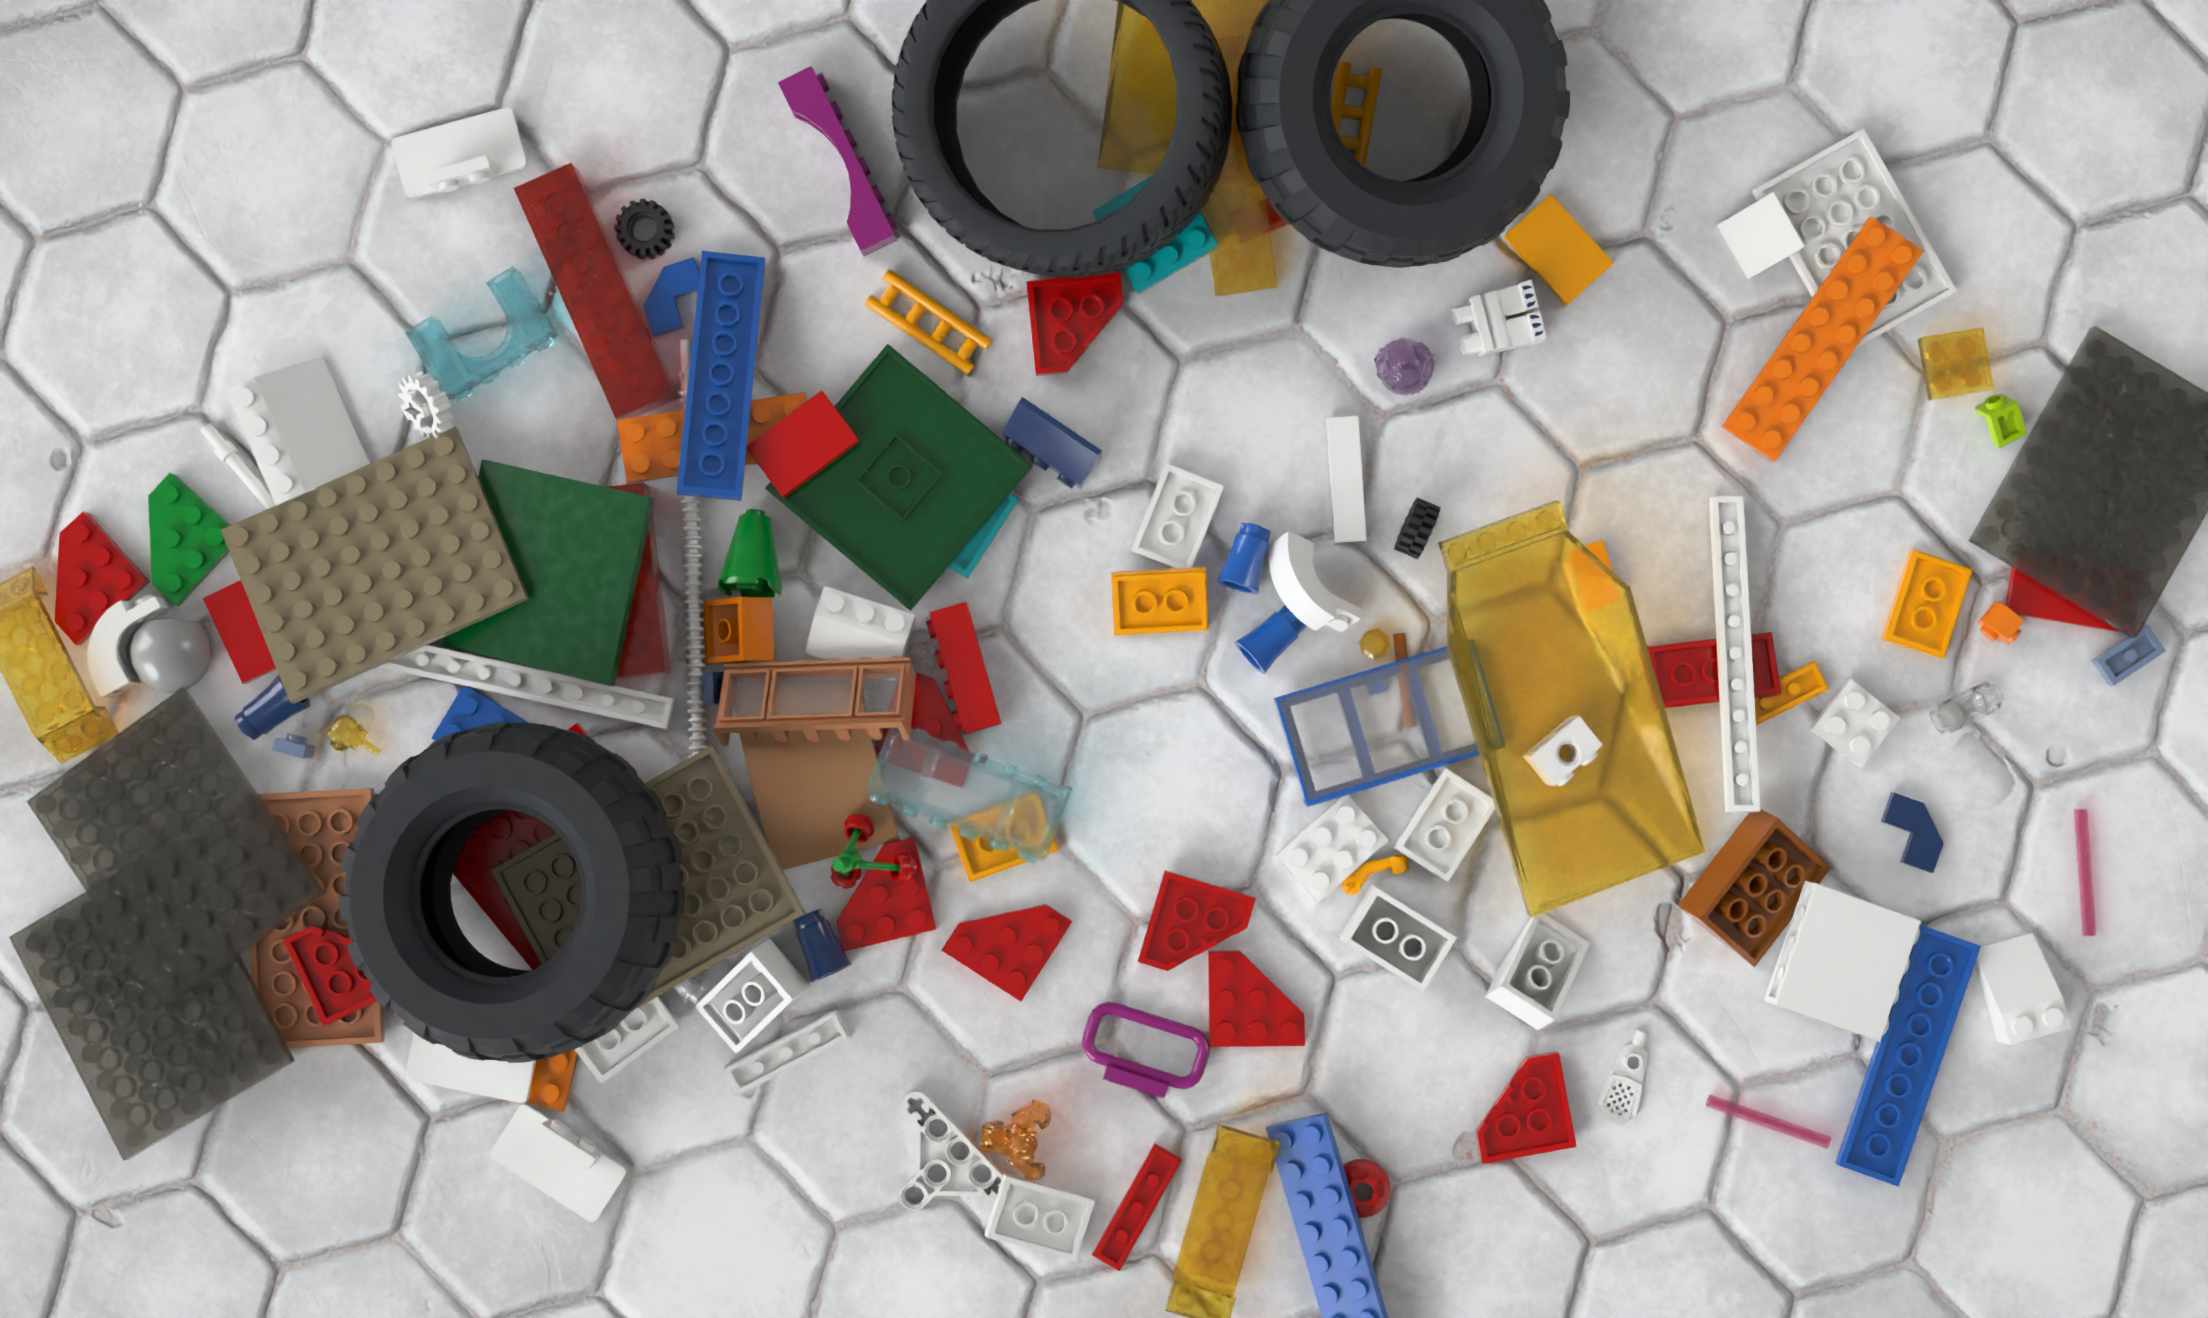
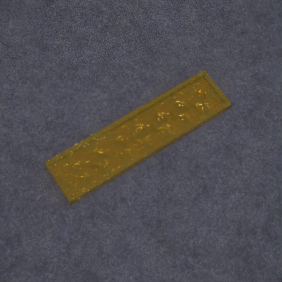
M1243 35L1216 38L1229 73L1233 110L1228 154L1223 169L1220 171V178L1209 195L1208 201L1203 206L1204 218L1219 244L1218 248L1209 253L1215 297L1278 288L1265 194L1249 171L1245 159L1246 153L1236 123L1237 73L1241 55L1245 50Z

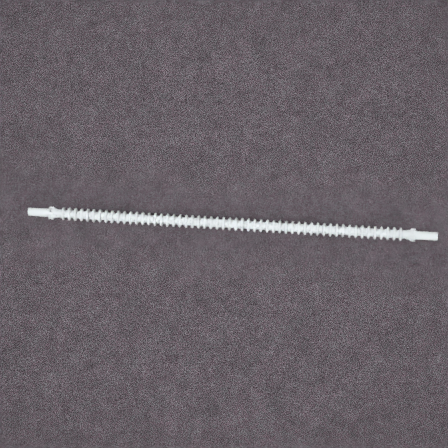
M687 339L680 340L681 371L678 372L681 390L678 391V394L682 396V399L678 400V403L682 404V408L678 411L685 410L692 349V340ZM685 496V499L681 500V503L685 504V508L681 512L685 513V518H682V522L686 524L682 528V531L686 532V536L682 537L686 541V545H683L682 548L686 550L683 558L687 560L683 564V567L687 568V572L683 573V576L687 577V581L683 584L687 586V591H684V594L688 596V599L684 601L685 604H688V609H685L684 612L688 613V618L685 619V622L689 624L685 628V631L689 632V636L685 637V640L689 641V645L685 648L689 650V655H686V658L690 660L689 664H686V667L690 668V673L686 674L687 677H690V682L686 683L687 686H690V691L687 692V695L691 697V700L687 701V704L691 705V709L687 711V713L691 714L688 722L692 725L691 728H688V731L692 733V737L688 738L689 741H692V746L688 747L689 750H692L690 758L708 748V746L704 745V741L708 740V737L704 736V732L708 729L704 727V722H707V719L703 717V714L707 713V710L703 709V694L701 691L703 682L702 668L706 666L702 663L705 655L701 652L702 649H705V646L701 645V640L705 639L704 636H701V631L705 630L704 627H701V622L704 621V618L700 616L704 612V609L700 608V604L704 603L700 599V595L704 592L700 590L703 582L699 580V577L703 576V573L699 572V568L703 564L699 563V558H702V554L698 552L702 548L701 545H698V540L702 539L698 535V531H701L702 528L698 526L701 518L697 516V513L701 512V509L697 508V504L701 503V501L694 496Z

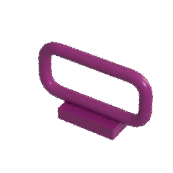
M1114 1002L1099 1004L1092 1010L1082 1038V1047L1086 1056L1091 1061L1106 1066L1102 1080L1160 1098H1165L1168 1086L1176 1089H1188L1200 1082L1210 1053L1208 1038L1197 1028ZM1105 1015H1114L1193 1040L1197 1044V1054L1190 1074L1184 1077L1177 1076L1099 1051L1095 1047V1037L1101 1019Z

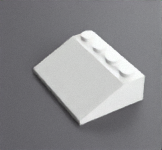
M323 356L253 377L225 390L276 506L371 464Z

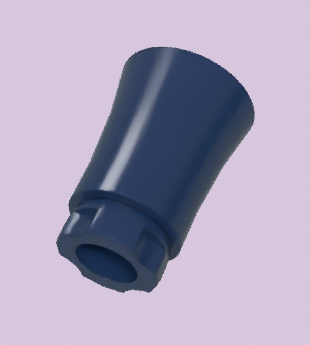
M278 675L266 689L243 707V710L235 716V720L239 729L246 736L256 740L262 734H267L288 718L309 708L310 700L306 698L295 704L291 703Z
M821 909L807 913L793 921L798 931L796 936L808 965L811 982L828 977L852 965V962L838 942L828 919L825 920Z

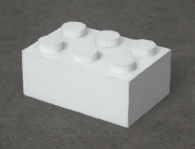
M1371 885L1338 939L1424 992L1457 937Z

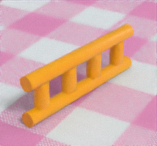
M1339 62L1331 105L1332 119L1338 135L1342 117L1360 120L1357 138L1339 135V138L1346 149L1355 150L1354 158L1365 167L1382 69L1371 67L1369 75L1366 77L1350 74L1351 63ZM1347 86L1366 89L1363 107L1344 104Z
M889 269L885 273L883 280L889 283L890 286L880 300L870 295L865 306L969 376L975 365L969 362L968 358L977 345L987 350L993 340ZM900 292L916 302L906 318L890 308ZM926 310L942 320L932 335L916 325ZM952 327L967 337L957 353L941 343Z

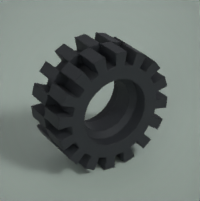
M640 199V202L637 203L635 200L630 201V206L626 208L624 205L621 208L622 214H617L616 216L618 223L617 225L614 224V230L617 232V240L629 254L637 256L639 259L645 260V257H648L650 260L655 259L657 254L662 256L665 254L663 250L666 247L668 249L671 247L670 241L671 239L674 240L675 237L673 232L675 226L671 220L672 218L661 205H658L653 200L648 202L646 199ZM642 218L652 219L657 227L654 237L647 241L638 240L633 233L635 223Z
M1417 497L1404 520L1405 522L1397 537L1394 550L1419 559L1432 534L1441 507Z

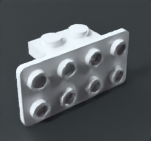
M508 107L399 136L391 142L404 193L410 199L437 192H451L458 189L459 186L470 183H484L489 178L521 170L527 166V159L514 112Z
M413 1033L405 1075L410 1081L524 1103L529 1099L536 1060L524 1063H509L507 1061L469 1059L454 1053L452 1049L444 1045H434Z
M522 1104L518 1107L490 1150V1157L494 1161L589 1222H595L599 1218L627 1174L626 1167L598 1150L592 1141L585 1137H578L570 1132V1128L566 1124L556 1119H550L529 1104Z

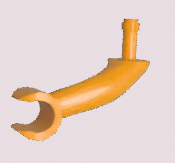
M1399 854L1389 858L1364 862L1343 881L1342 890L1348 895H1356L1367 878L1377 871L1391 869L1393 875L1408 871L1409 862L1407 856Z

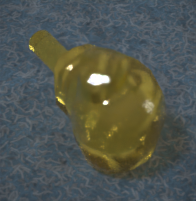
M343 714L336 717L327 730L328 736L331 739L330 745L337 751H344L349 747L356 751L361 745L376 756L381 752L380 748L365 739L369 732L363 729L364 727L349 715Z

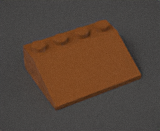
M1762 809L1759 812L1748 813L1677 905L1695 922L1753 967L1758 964L1792 920L1804 882L1808 881L1819 884L1831 869L1822 858L1779 818Z

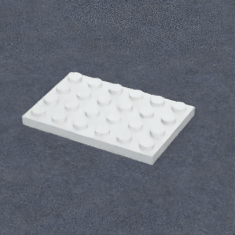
M1864 128L1752 191L1757 201L1775 192L1806 247L1790 255L1789 258L1812 297L1870 216L1924 250L1856 348L1957 292Z

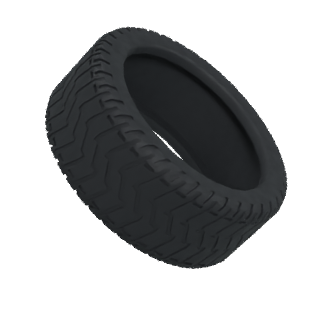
M926 0L919 14L915 16L907 37L903 41L898 63L896 64L893 81L894 88L892 89V124L894 137L897 139L895 144L900 161L904 165L903 170L911 186L914 187V193L923 206L929 210L930 216L942 228L944 227L950 236L961 244H965L966 248L978 255L1016 270L1056 278H1085L1087 276L1093 277L1109 274L1112 271L1116 272L1156 254L1157 250H1161L1175 240L1177 234H1181L1194 220V217L1198 215L1208 201L1209 195L1218 182L1220 171L1223 169L1228 154L1232 131L1233 100L1229 73L1226 69L1222 50L1211 27L1191 0H1114L1147 17L1153 23L1168 50L1177 84L1176 122L1168 151L1151 181L1127 205L1100 221L1071 229H1033L1023 226L1001 213L978 188L965 164L957 134V101L963 77L980 43L1003 19L1029 3L1039 0Z

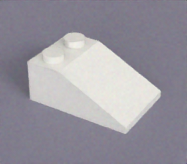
M1537 909L1499 967L1485 997L1535 1029L1540 1030L1555 1021L1590 942Z
M2033 933L1981 946L1975 967L1997 1041L2014 1045L2072 1028L2063 996Z
M768 939L738 963L695 1007L737 1054L788 1009L811 985L776 945Z

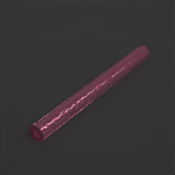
M2074 809L2083 936H2096L2087 809Z
M1709 1095L1707 1098L1706 1107L1826 1149L1830 1145L1831 1137L1713 1095Z

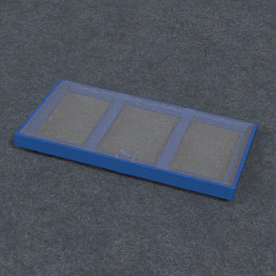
M1473 639L1273 698L1306 807L1505 748Z

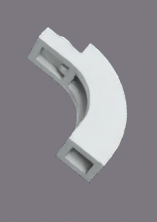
M1287 531L1270 544L1269 549L1270 573L1280 598L1301 622L1313 630L1317 631L1322 626L1327 625L1334 630L1345 631L1361 619L1362 608L1333 595L1321 584L1313 566L1314 543Z
M150 594L138 599L135 605L133 602L120 600L111 606L96 623L88 644L87 663L92 682L101 698H115L141 683L131 667L128 656L129 643L133 634L144 621L154 619L172 609L167 598Z

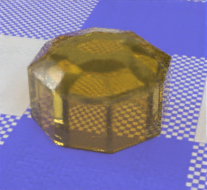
M1380 629L1365 631L1359 640L1361 654L1370 660L1385 657L1391 648L1389 636Z

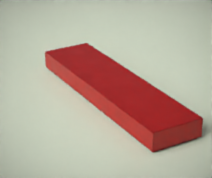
M1156 1143L1153 1144L1093 1250L1092 1256L1118 1271L1121 1270L1179 1167L1182 1158Z

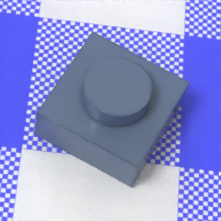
M287 734V738H275L272 750L299 758H313L316 746L306 744V737Z

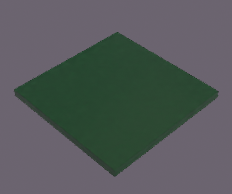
M887 344L834 406L860 440V443L785 499L781 497L771 482L765 489L907 609L912 611L1033 468V465Z
M482 459L478 478L529 600L445 636L443 645L606 686H615L655 498Z

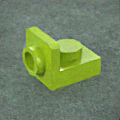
M2003 394L1988 397L1984 403L1975 407L1976 414L1986 419L1994 446L2002 448L2027 435L2017 401Z

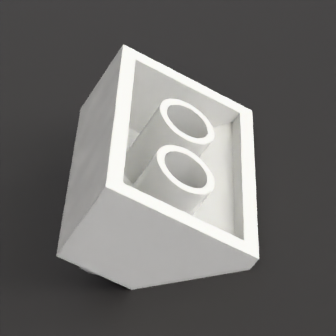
M824 586L814 613L805 655L823 661L831 658L853 660L862 657L872 659L890 658L892 656L904 657L915 627V614ZM883 679L892 683L896 682V679Z

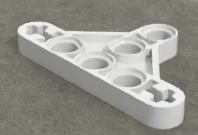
M918 1089L908 1092L902 1100L901 1107L904 1115L916 1126V1173L901 1189L900 1200L903 1206L908 1210H920L935 1195L983 1196L994 1206L998 1192L992 1188L989 1193L986 1188L994 1183L996 1177L1002 1180L1004 1173L927 1093ZM911 1097L914 1100L923 1099L921 1107L926 1113L929 1112L930 1108L935 1111L926 1119L924 1124L919 1121L924 1116L919 1110L916 1109L913 1112L909 1110L911 1105L909 1099ZM934 1119L945 1121L947 1132L942 1136L933 1135L929 1130L931 1121ZM956 1142L967 1144L969 1147L968 1156L964 1159L955 1158L951 1152L953 1144ZM940 1164L946 1169L947 1174L942 1181H934L930 1178L928 1171L932 1165ZM978 1165L988 1166L992 1174L990 1179L985 1182L976 1180L973 1175L975 1167ZM913 1186L919 1187L924 1194L923 1200L916 1204L909 1202L906 1198L907 1189Z

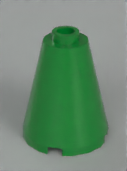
M749 509L746 510V514H742L738 518L718 580L717 588L725 595L731 596L732 590L740 592L741 597L774 598L775 592L778 595L781 594L782 585L771 518L766 516L762 510Z

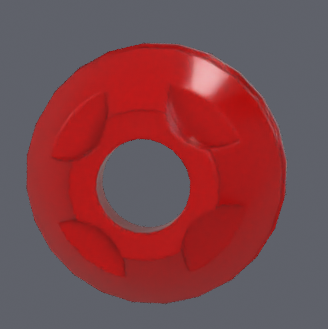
M1355 1159L1344 1164L1343 1167L1358 1217L1367 1218L1379 1213L1387 1204L1390 1195V1182L1385 1171L1377 1163L1366 1159ZM1363 1182L1370 1184L1373 1189L1372 1196L1365 1201L1358 1200L1354 1196L1355 1187Z

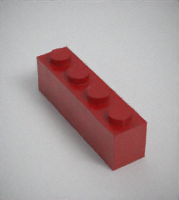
M963 602L929 612L931 620L926 621L931 639L937 638L940 650L935 651L939 669H946L949 679L943 681L948 700L954 698L957 711L952 712L956 729H963L964 734H969L1001 725L1002 722L968 603Z

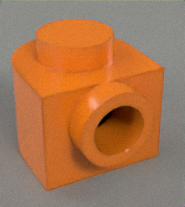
M1995 601L1979 619L1978 623L1981 626L1979 631L1993 642L1996 640L1999 642L2004 641L2010 645L2020 635L2021 630L2019 627L2025 620L2004 604Z

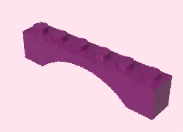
M812 66L779 81L778 84L794 117L822 133L837 149L845 163L851 188L847 225L863 257L896 242L897 239L894 232L899 230L891 212L885 215L880 206L885 200L877 184L871 187L866 177L871 172L864 157L862 156L857 159L852 149L858 145L850 129L844 131L839 120L844 117L836 100L830 103L825 94L830 88L822 72L816 75Z

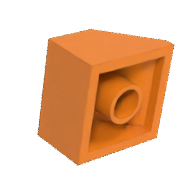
M734 597L704 601L705 664L774 661L775 643L773 640L774 611L772 608V597Z

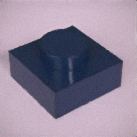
M702 672L703 682L701 691L703 694V704H719L724 672Z

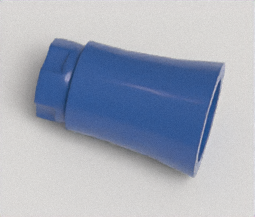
M1242 522L1226 563L1216 581L1240 592L1259 594L1260 578L1269 547L1268 540L1271 531L1253 523Z
M1285 605L1279 612L1275 611L1263 623L1235 641V645L1256 670L1265 674L1285 649L1299 637L1298 634L1306 628V625Z

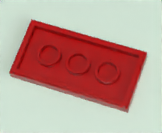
M2014 551L2005 606L2019 616L2132 634L2142 572L2024 551Z
M1772 632L1751 634L1754 698L1780 695L1781 687ZM1716 639L1645 648L1654 710L1720 702Z

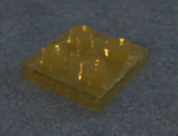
M1983 327L1917 339L1928 401L1994 389Z

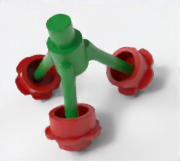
M852 814L844 821V834L850 841L844 853L838 855L837 859L832 863L831 880L838 887L843 886L844 889H850L856 885L857 880H860L862 875L861 868L889 870L893 880H899L901 884H906L908 880H911L916 875L917 863L911 854L905 852L901 855H894L890 863L862 860L861 854L855 850L856 843L866 842L874 834V825L868 816Z

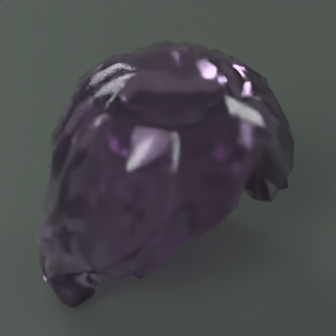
M1399 338V340L1391 341L1385 347L1379 348V353L1374 359L1376 375L1383 385L1395 394L1408 396L1420 393L1428 385L1432 377L1435 364L1434 354L1430 352L1423 342H1416L1415 340H1410V338Z

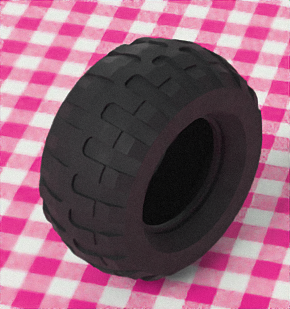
M1269 0L1253 23L1251 34L1238 66L1236 123L1246 153L1245 159L1249 171L1270 201L1272 208L1286 223L1293 226L1316 246L1343 258L1369 265L1405 268L1438 264L1458 258L1461 254L1494 240L1505 231L1506 226L1519 214L1524 213L1535 201L1540 193V186L1550 169L1554 168L1563 145L1560 139L1565 119H1568L1570 110V91L1566 89L1565 66H1568L1562 39L1559 40L1550 21L1552 15L1544 0ZM1384 19L1414 21L1442 35L1462 59L1471 87V112L1468 125L1455 150L1443 163L1432 171L1406 181H1396L1379 176L1353 158L1339 138L1331 113V84L1342 54L1358 34L1373 23Z
M526 722L490 723L448 734L434 741L420 754L411 756L400 764L387 778L388 780L384 783V789L379 794H375L361 812L356 823L359 829L355 835L354 842H351L346 848L341 869L342 872H346L345 894L339 896V910L341 921L347 920L348 932L352 942L347 947L355 967L364 971L372 986L369 990L375 999L390 1013H396L404 1020L403 1025L434 1045H444L452 1049L454 1053L469 1059L481 1061L497 1060L509 1063L535 1061L577 1049L609 1033L634 1009L638 1008L654 989L655 982L662 969L668 965L677 943L676 932L680 916L684 913L685 887L681 884L680 863L683 860L677 836H673L665 816L667 812L661 800L637 776L636 770L621 756L608 751L603 746L597 744L595 740L583 734L554 726ZM511 810L536 817L554 829L573 854L581 879V906L573 932L561 950L535 970H519L502 966L476 950L460 929L451 901L452 872L463 845L486 821Z

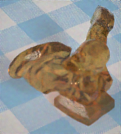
M1033 1099L1032 1105L1011 1114L1012 1120L1010 1123L1004 1124L1003 1121L993 1120L983 1124L980 1151L987 1153L998 1152L1007 1156V1163L1023 1173L1025 1179L1040 1180L1044 1177L1046 1169L1042 1162H1035L1033 1160L1038 1142L1036 1137L1037 1131L1032 1130L1036 1125L1040 1129L1047 1128L1051 1120V1111L1046 1103Z

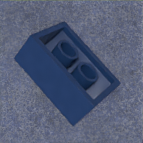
M1024 397L1017 404L1002 432L1003 437L1007 439L1005 443L1020 454L1022 450L1033 456L1030 460L1033 464L1044 471L1051 468L1059 474L1056 479L1071 489L1074 485L1081 489L1102 459L1101 449Z

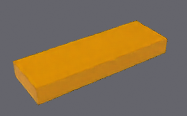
M1815 661L1780 677V695L1754 698L1756 726L1829 690Z

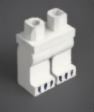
M1532 280L1482 295L1472 296L1465 303L1452 309L1455 325L1471 323L1473 330L1472 334L1459 338L1463 354L1479 353L1480 357L1540 344L1547 339L1540 311L1534 312L1539 306ZM1520 315H1525V316H1521V317H1517V318H1513V319L1507 320L1508 318H1512V317H1516V316H1520Z

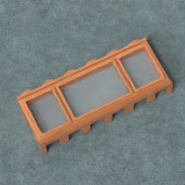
M892 656L880 659L862 657L853 660L831 658L826 661L801 659L797 662L772 660L766 663L737 662L735 664H723L724 675L716 725L713 727L722 746H729L730 733H741L745 742L754 744L757 742L758 732H772L776 741L785 743L788 741L789 731H803L807 740L816 742L820 739V730H835L840 740L848 741L851 739L852 729H866L870 738L879 740L882 738L883 728L897 727L903 741L910 740L916 672L910 657Z

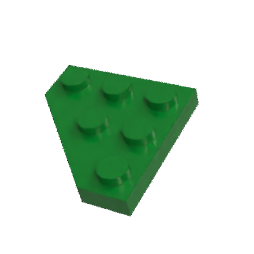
M169 472L148 495L152 585L175 606H180L229 553L221 529L230 526V524L174 473Z

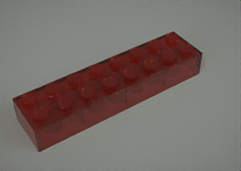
M569 163L513 188L615 419L638 417L679 399L677 390L579 170L572 163Z

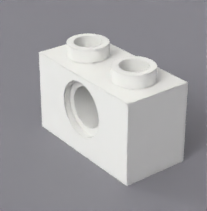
M1569 716L1527 751L1523 757L1546 785L1562 786L1574 776L1572 771L1580 764L1585 766L1592 762L1598 756L1596 751L1603 745L1580 716ZM1564 744L1570 749V756L1566 761H1562L1559 757V750Z

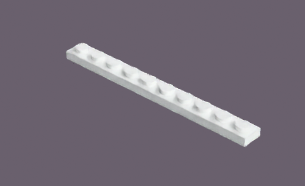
M1744 496L1711 497L1709 499L1725 813L1759 812L1761 810Z
M425 645L378 666L663 729H668L675 700V698L619 686H606L555 672Z

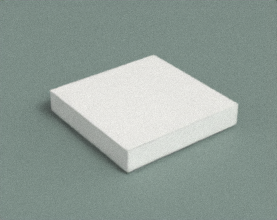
M1775 192L1770 193L1717 225L1748 279L1806 247Z

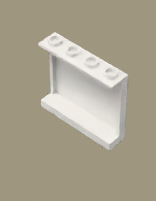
M1805 881L1764 1001L1880 1042L1882 1035L1886 1033L1889 1027L1888 1017L1892 1005L1898 1000L1902 976L1909 968V955L1912 946L1919 939L1921 921L1823 885Z

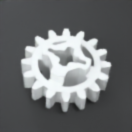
M423 371L403 377V382L399 383L402 392H399V396L404 400L401 407L407 420L413 421V429H420L423 438L435 436L436 439L440 437L441 433L452 429L453 425L449 420L454 419V417L448 411L451 404L445 391L439 390V382H432L431 375L429 373L424 375Z

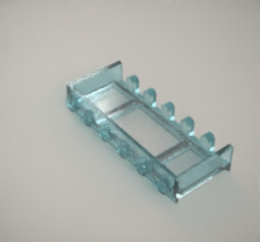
M898 727L888 728L864 789L865 793L870 794V801L883 806H887L888 802L900 806L898 811L905 815L916 818L919 813L930 818L928 823L936 827L946 829L950 825L960 829L958 834L962 837L976 841L977 837H981L989 841V847L1002 852H1006L1007 848L1019 852L1018 858L1033 864L1036 863L1037 859L1040 861L1046 859L1072 787L1055 785L1048 782L1047 778L1043 776H1032L1017 770L1018 767L1009 763L1002 764L989 759L988 755L978 751L974 753L958 747L959 744L956 742L940 740L928 735L929 732L920 728L916 730L911 728L910 740L904 741Z

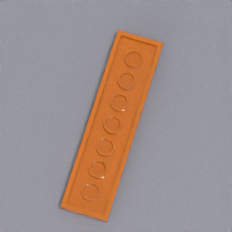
M1868 217L1721 427L1772 462H1775L1924 250L1874 217Z

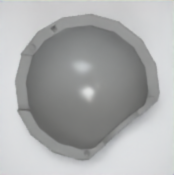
M148 619L133 634L129 647L131 667L139 680L154 690L175 693L185 691L200 681L208 670L212 651L210 638L201 623L174 619Z

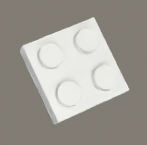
M1847 679L1809 729L1858 768H1862L1901 718L1852 679Z

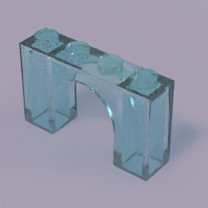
M513 266L486 282L501 306L507 321L505 338L501 345L492 353L482 357L462 355L441 322L433 316L405 332L434 381L439 382L440 391H445L446 396L451 401L455 399L460 401L467 398L473 393L472 388L481 383L485 385L493 382L500 376V371L508 366L514 368L521 365L527 360L526 355L534 350L539 352L547 349L554 343L553 339L559 336L524 277Z

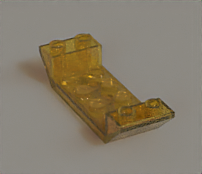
M30 567L0 583V671L33 736L63 764L120 734L106 707L95 706L41 600L49 594L35 567Z
M1218 1124L1208 1149L1173 1271L1166 1311L1189 1318H1231L1236 1300V1286L1267 1178L1274 1168L1280 1141Z

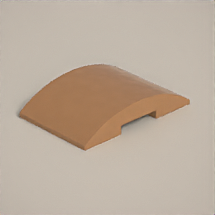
M852 681L777 683L773 716L849 713ZM765 684L737 686L734 705L736 717L761 716ZM862 694L860 713H868L864 694ZM852 729L851 739L848 741L840 740L835 730H820V739L816 742L807 740L803 731H789V738L785 743L776 741L772 732H758L757 742L754 744L745 742L741 733H739L766 839L783 870L844 853L850 841L844 834V821L852 814L868 816L873 822L875 830L874 834L866 842L856 843L855 850L859 851L900 840L874 739L869 737L866 729Z

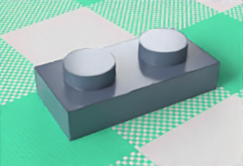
M2143 625L2093 658L2092 662L2107 684L2115 686L2166 652L2150 626Z

